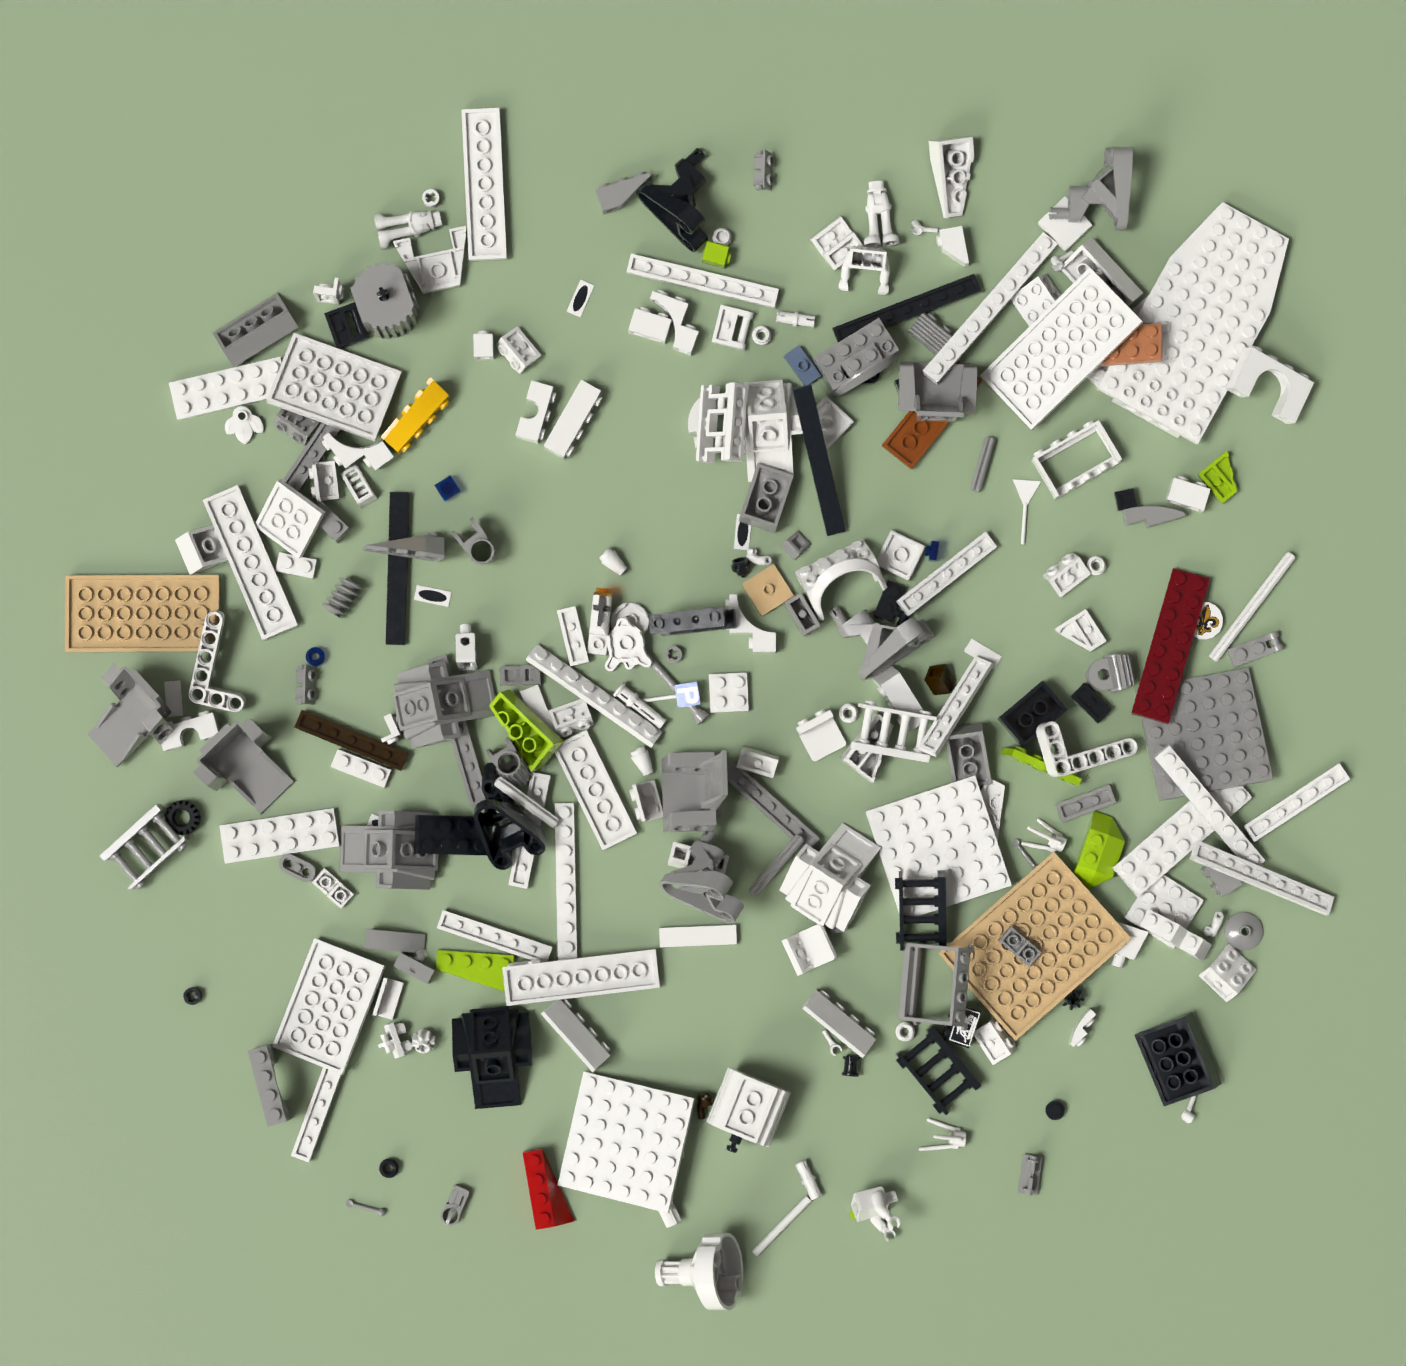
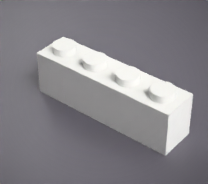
M583 380L579 382L546 440L544 449L562 459H565L566 455L570 457L575 448L572 446L575 439L579 440L584 432L582 429L583 425L590 422L593 416L591 411L594 406L598 407L603 397L600 396L602 394L601 390Z

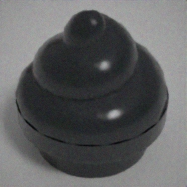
M746 557L732 560V571L744 578L749 571L750 562L747 561Z

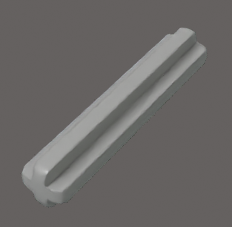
M985 437L970 488L972 491H981L995 439L992 437Z

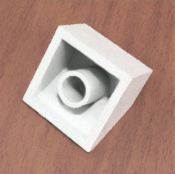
M213 525L188 531L175 540L190 575L208 570L228 561Z

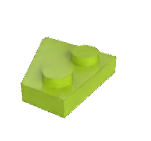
M1227 451L1198 474V477L1207 485V488L1211 489L1210 491L1221 504L1237 492Z

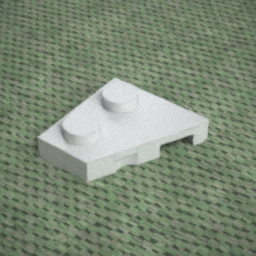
M1086 609L1054 629L1060 635L1089 652L1106 642V639Z

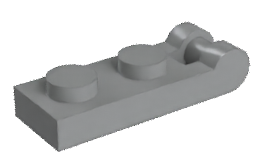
M1275 631L1228 649L1227 653L1233 668L1284 649L1283 644L1279 642L1278 632ZM1271 640L1273 647L1268 648L1266 641Z

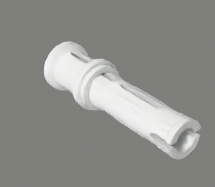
M623 682L613 696L619 697L626 703L627 707H633L660 729L667 719L642 701L638 693L631 691L625 686L626 683Z

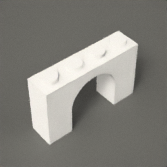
M1259 347L1244 348L1225 389L1240 398L1249 397L1259 375L1264 371H1269L1278 378L1281 386V394L1271 416L1285 424L1296 423L1314 382L1309 380L1307 375L1293 371L1294 368L1292 366L1279 363L1276 357L1262 353L1263 350Z

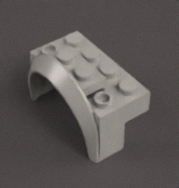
M877 318L815 356L813 361L822 373V380L831 395L838 397L895 363L898 359L899 349L880 318ZM841 366L843 367L844 371L846 372L849 378H846L845 374L841 370Z

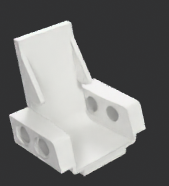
M782 380L744 382V385H748L744 434L748 482L752 481L757 463L794 475L791 435L803 433L792 391L794 389L792 384L783 383Z
M842 823L819 852L807 844L804 845L796 855L779 891L787 895L785 899L791 903L790 906L812 921L820 924L822 927L824 925L831 929L837 927L844 932L854 919L871 886L860 879V877L878 854L881 847Z

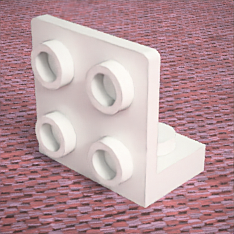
M1045 273L1020 289L1011 301L1030 327L1061 294Z
M655 780L632 784L633 789L629 791L632 801L637 802L638 807L634 808L637 820L641 819L642 823L662 818L663 809Z
M1228 944L1213 963L1199 974V977L1221 998L1228 1002L1242 990L1256 972V968L1234 947Z

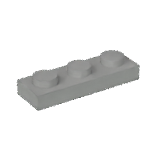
M1110 785L1055 804L1062 823L1114 804L1116 800Z

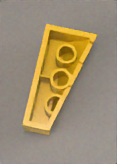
M431 377L426 382L428 387L418 391L414 398L415 402L408 404L401 413L403 416L401 418L397 417L381 436L382 440L398 454L401 452L405 453L412 445L410 442L414 438L418 439L423 434V428L426 424L430 425L437 418L435 414L440 409L443 411L450 403L448 401L450 399L449 395Z

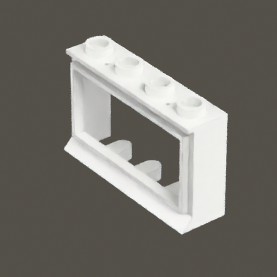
M1093 420L1083 425L1084 429L1079 432L1074 430L1066 435L1068 438L1061 441L1058 439L1050 444L1051 448L1047 450L1040 449L1033 454L1035 457L1032 458V463L1054 500L1121 462V456L1099 420L1096 422ZM1097 432L1111 458L1055 489L1041 463Z

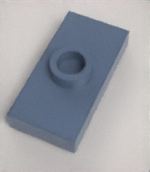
M799 345L783 356L804 386L810 385L821 377Z

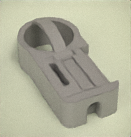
M459 1185L453 1186L455 1190L453 1189L448 1203H446L441 1212V1220L446 1225L451 1226L459 1221L470 1193L468 1189L462 1188ZM448 1208H451L447 1220L445 1221L444 1212ZM456 1210L458 1217L454 1222L450 1223L452 1215Z

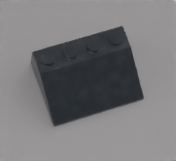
M1193 1012L1173 1018L1134 1035L1163 1106L1213 1090L1222 1084Z

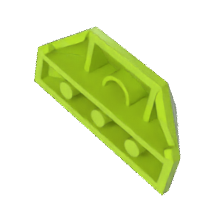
M1093 811L1073 870V874L1087 889L1099 885L1114 876L1115 871L1112 867L1119 861L1125 840L1112 817Z

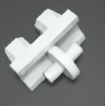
M393 1022L384 1026L386 1034L380 1035L383 1043L378 1044L379 1048L384 1047L386 1053L393 1052L395 1059L405 1056V1053L412 1050L409 1040L400 1043L398 1035L406 1033L404 1023L394 1024Z

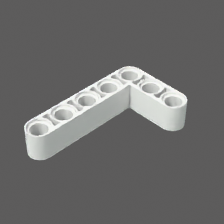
M212 610L205 618L190 685L189 698L197 704L238 712L246 704V698L243 694L210 686L225 621L222 611ZM211 615H217L220 622L218 624L212 623ZM208 633L214 634L216 637L215 642H209L206 635ZM203 652L211 654V661L203 659ZM200 670L205 671L207 679H200L198 672ZM195 689H200L203 692L202 698L195 696ZM213 694H220L222 702H215ZM232 698H238L241 701V706L235 707L232 704Z
M1056 722L1041 723L1036 729L1045 766L1051 777L1066 776L1135 754L1138 748L1134 739L1127 738L1068 756L1060 727ZM1046 727L1050 729L1049 735L1046 732ZM1124 744L1127 745V751L1124 750ZM1052 745L1055 747V753L1051 750ZM1108 749H1109L1110 752H1111L1110 757H1109L1108 754H1107V750H1108ZM1091 754H1093V756H1094V761H1093V762L1091 761V758H1090ZM1074 759L1077 760V767L1074 765ZM1057 764L1061 767L1060 772L1057 770Z

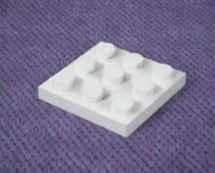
M280 479L277 480L255 526L299 559L303 557L325 511Z
M1163 875L1139 897H1136L1124 918L1140 929L1147 931L1139 925L1148 909L1186 929L1204 900ZM1147 931L1148 934L1174 949V945Z

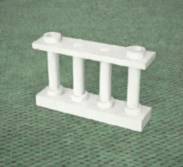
M865 700L864 704L858 703V707L866 709L860 739L858 738V742L851 741L850 749L929 763L930 755L924 754L923 751L919 750L918 746L926 735L928 719L937 720V717L931 716L932 712L920 710V714L884 708L876 706V702ZM873 710L884 712L879 742H876V745L869 744L870 740H868ZM892 713L902 715L898 742L895 748H889L886 743ZM910 716L921 718L916 747L913 748V752L906 751L905 747Z

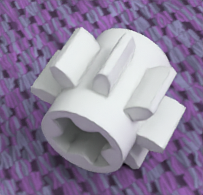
M421 1029L417 1033H413L411 1046L415 1047L419 1053H427L430 1049H434L435 1036H431L432 1034L429 1030Z

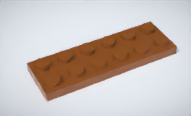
M977 376V387H978V386L980 385V383L983 381V380H982L981 378H979L978 376ZM909 411L881 447L911 470L949 422L916 421L915 411Z

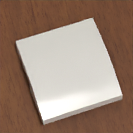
M1064 196L1053 208H1068V199ZM1048 212L1038 221V225L1058 243V246L1064 252L1092 227V224L1084 215L1078 223L1068 222V219L1051 220L1049 219V214L1057 213Z
M841 216L810 238V241L833 270H836L843 264L846 254L850 251L851 247L854 245L863 246Z

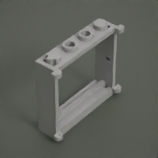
M920 941V944L905 943L898 1020L913 1021V1025H919L922 1022L961 1026V1030L966 1031L968 1024L965 1023L971 960L970 954L975 950L974 945L968 944V948L927 945L926 941ZM923 948L955 951L949 1021L917 1017Z

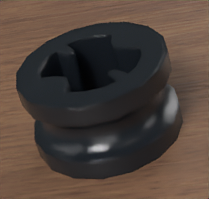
M196 987L188 988L183 995L184 1001L189 1005L199 1003L202 999L201 991ZM195 991V995L198 996L197 1000L193 999V1001H190L188 993Z

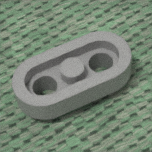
M292 854L283 855L279 860V867L284 873L303 882H309L316 876V869L311 863ZM288 860L293 862L290 868L286 866ZM306 868L310 870V874L308 876H305L303 874V871Z

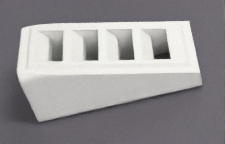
M357 464L340 473L360 508L377 500L376 495ZM355 473H358L357 476L348 480L350 476L354 475ZM359 480H362L360 483L356 484L355 486H352V484L356 483ZM364 486L366 487L362 491L356 493V491H358L359 489L363 488Z

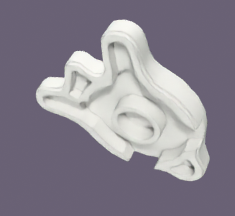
M626 617L618 619L616 626L608 635L607 648L609 658L605 664L607 671L615 670L621 662L624 663L627 670H631L637 664L649 667L653 663L652 658L646 652V642L642 631Z

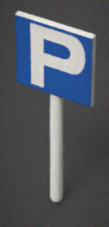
M697 682L676 684V694L641 699L644 702L677 698L678 708L701 704Z

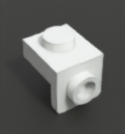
M391 713L384 716L391 734L381 739L383 743L387 742L388 745L398 741V737L401 736L398 729L397 716L393 717Z

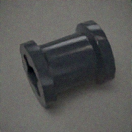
M843 1056L845 1062L842 1075L859 1077L857 1068L860 1057Z

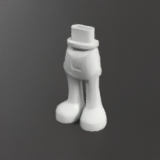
M871 181L868 183L869 190H867V206L865 207L869 219V236L864 239V246L881 247L878 214H881L883 246L897 245L900 243L899 236L892 232L890 221L892 205L889 203L886 194L887 189L884 188V181Z
M410 211L408 214L393 217L374 214L381 249H386L391 240L406 236L419 237L420 234L431 229L434 230V227L442 226L439 211ZM408 223L409 225L408 227L399 229L383 230L387 227Z

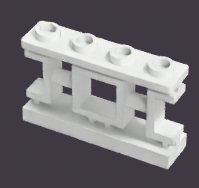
M736 382L726 384V392L719 394L720 386L701 385L696 461L715 463V453H721L722 461L743 462L748 385ZM726 399H728V405L725 409ZM716 400H718V408H717V409H715V408H716ZM718 415H724L723 432H717ZM723 437H725V447H723ZM713 438H715V447H713Z

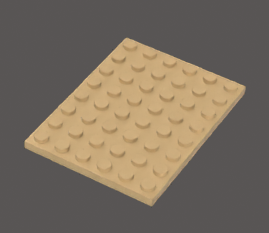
M1053 852L947 946L968 948V944L974 945L975 950L970 954L968 988L1016 1041L1132 938L1056 853ZM1009 926H1012L1042 952L1030 967L998 941ZM940 951L938 954L954 971L955 951Z

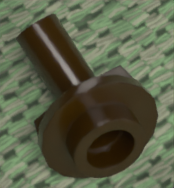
M703 1091V1093H697L698 1119H705V1108L713 1105L711 1101L713 1099L712 1096Z

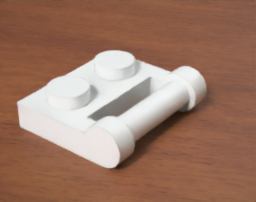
M721 305L712 343L745 351V340L750 320L753 319L754 313ZM740 316L743 317L738 341L736 342L732 341L737 317Z

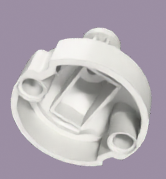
M708 1233L703 1236L693 1258H684L681 1261L659 1259L655 1266L656 1282L660 1287H666L669 1284L694 1286L701 1303L708 1310L733 1309L736 1306L737 1297L741 1296L743 1286V1260L736 1238L731 1233Z

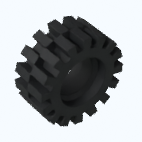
M182 800L171 803L167 807L166 813H164L165 821L177 835L191 834L200 824L201 816L199 815V809L189 801ZM181 810L188 812L190 819L186 825L177 824L175 820L177 812Z

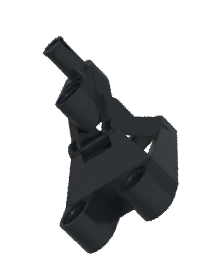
M696 148L687 158H681L674 165L678 179L672 185L649 186L643 184L636 190V194L643 205L693 253L708 241V236L700 228L705 222V218L695 208L696 201L694 198V193L706 183L705 177L694 167L705 157L699 148Z
M493 763L485 764V775L482 777L481 789L486 800L480 801L475 806L474 821L489 861L496 869L505 870L512 865L513 849L523 846L531 855L544 853L545 832L536 822L521 811L511 797L494 785L498 778L496 767ZM506 819H509L511 821L502 826H500L499 823ZM484 826H493L491 840Z

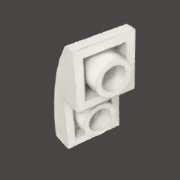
M325 867L311 881L340 908L354 895Z
M1088 1009L1075 1025L1069 1040V1044L1072 1047L1075 1045L1080 1046L1086 1040L1084 1036L1087 1035V1032L1083 1027H1089L1095 1021L1093 1017L1096 1015L1091 1009Z

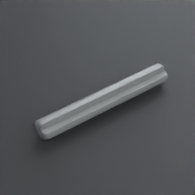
M796 834L750 888L749 891L754 896L759 895L804 842L805 839L800 834Z

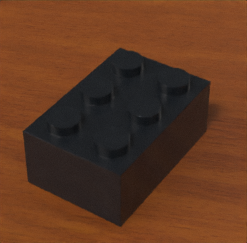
M1041 681L997 719L1020 747L1023 748L1037 736L1036 729L1038 725L1054 722L1068 709L1047 684Z

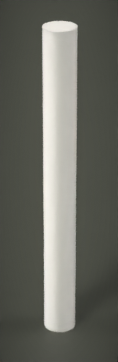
M805 1196L752 1252L758 1256L802 1212L811 1200Z

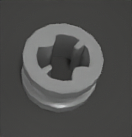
M676 646L668 647L665 651V658L670 663H678L682 658V651ZM670 650L679 652L676 660L673 658L669 659L668 654H670Z

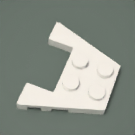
M466 226L449 229L453 249L414 257L410 238L393 241L395 248L423 294L460 286L467 232Z

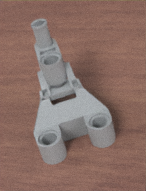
M1132 147L1105 148L1104 167L1086 186H1069L1068 208L1050 207L1049 212H1056L1057 214H1049V219H1068V222L1078 223L1089 204H1100L1113 219L1114 229L1126 230L1133 164ZM1104 177H1106L1107 187L1100 181Z
M839 606L833 608L834 611H829V614L839 627L837 631L842 638L861 636L867 644L863 667L858 671L863 681L876 676L934 636L924 619L917 621L915 617H912L898 627H891L875 623L866 609L849 620L846 619Z
M714 830L704 831L699 841H695L689 849L695 859L692 865L665 874L659 885L662 891L671 898L721 921L734 923L743 910L744 904L738 898L727 895L733 881L716 869L724 858L725 853L720 848L710 845L717 835ZM671 884L683 885V887L677 889L673 887Z

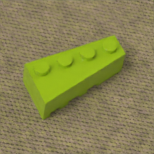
M510 689L499 692L489 705L502 727L504 726L509 733L508 736L511 741H514L520 750L521 757L525 758L529 764L528 767L531 772L542 769L563 743V740Z

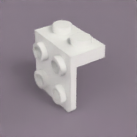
M823 709L815 713L816 718L810 721L806 718L798 722L799 726L796 728V731L812 761H818L846 745V741L833 719L834 716L831 710L826 712Z
M820 924L782 940L797 976L837 957L824 927Z

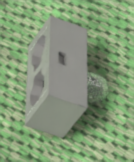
M425 949L417 950L414 958L400 952L393 965L426 984H429L436 971L424 964L428 955Z

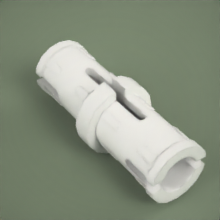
M777 310L776 323L793 324L794 327L800 325L814 328V315L798 314L796 311L790 313Z
M803 1160L795 1164L802 1179L801 1183L805 1185L810 1199L814 1200L822 1196L815 1181L816 1177L810 1171L807 1161Z

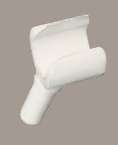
M917 220L911 222L915 228H910V230L915 235H920L922 232L937 233L938 228L922 226Z
M1071 250L1061 257L1053 256L1051 258L1052 268L1055 271H1060L1063 268V262L1074 252Z
M827 1030L822 1031L830 1045L829 1050L831 1054L835 1056L833 1053L834 1047H839L842 1052L841 1046L832 1040Z
M1196 1096L1191 1097L1187 1108L1181 1114L1182 1120L1186 1123H1191L1195 1117L1190 1111Z

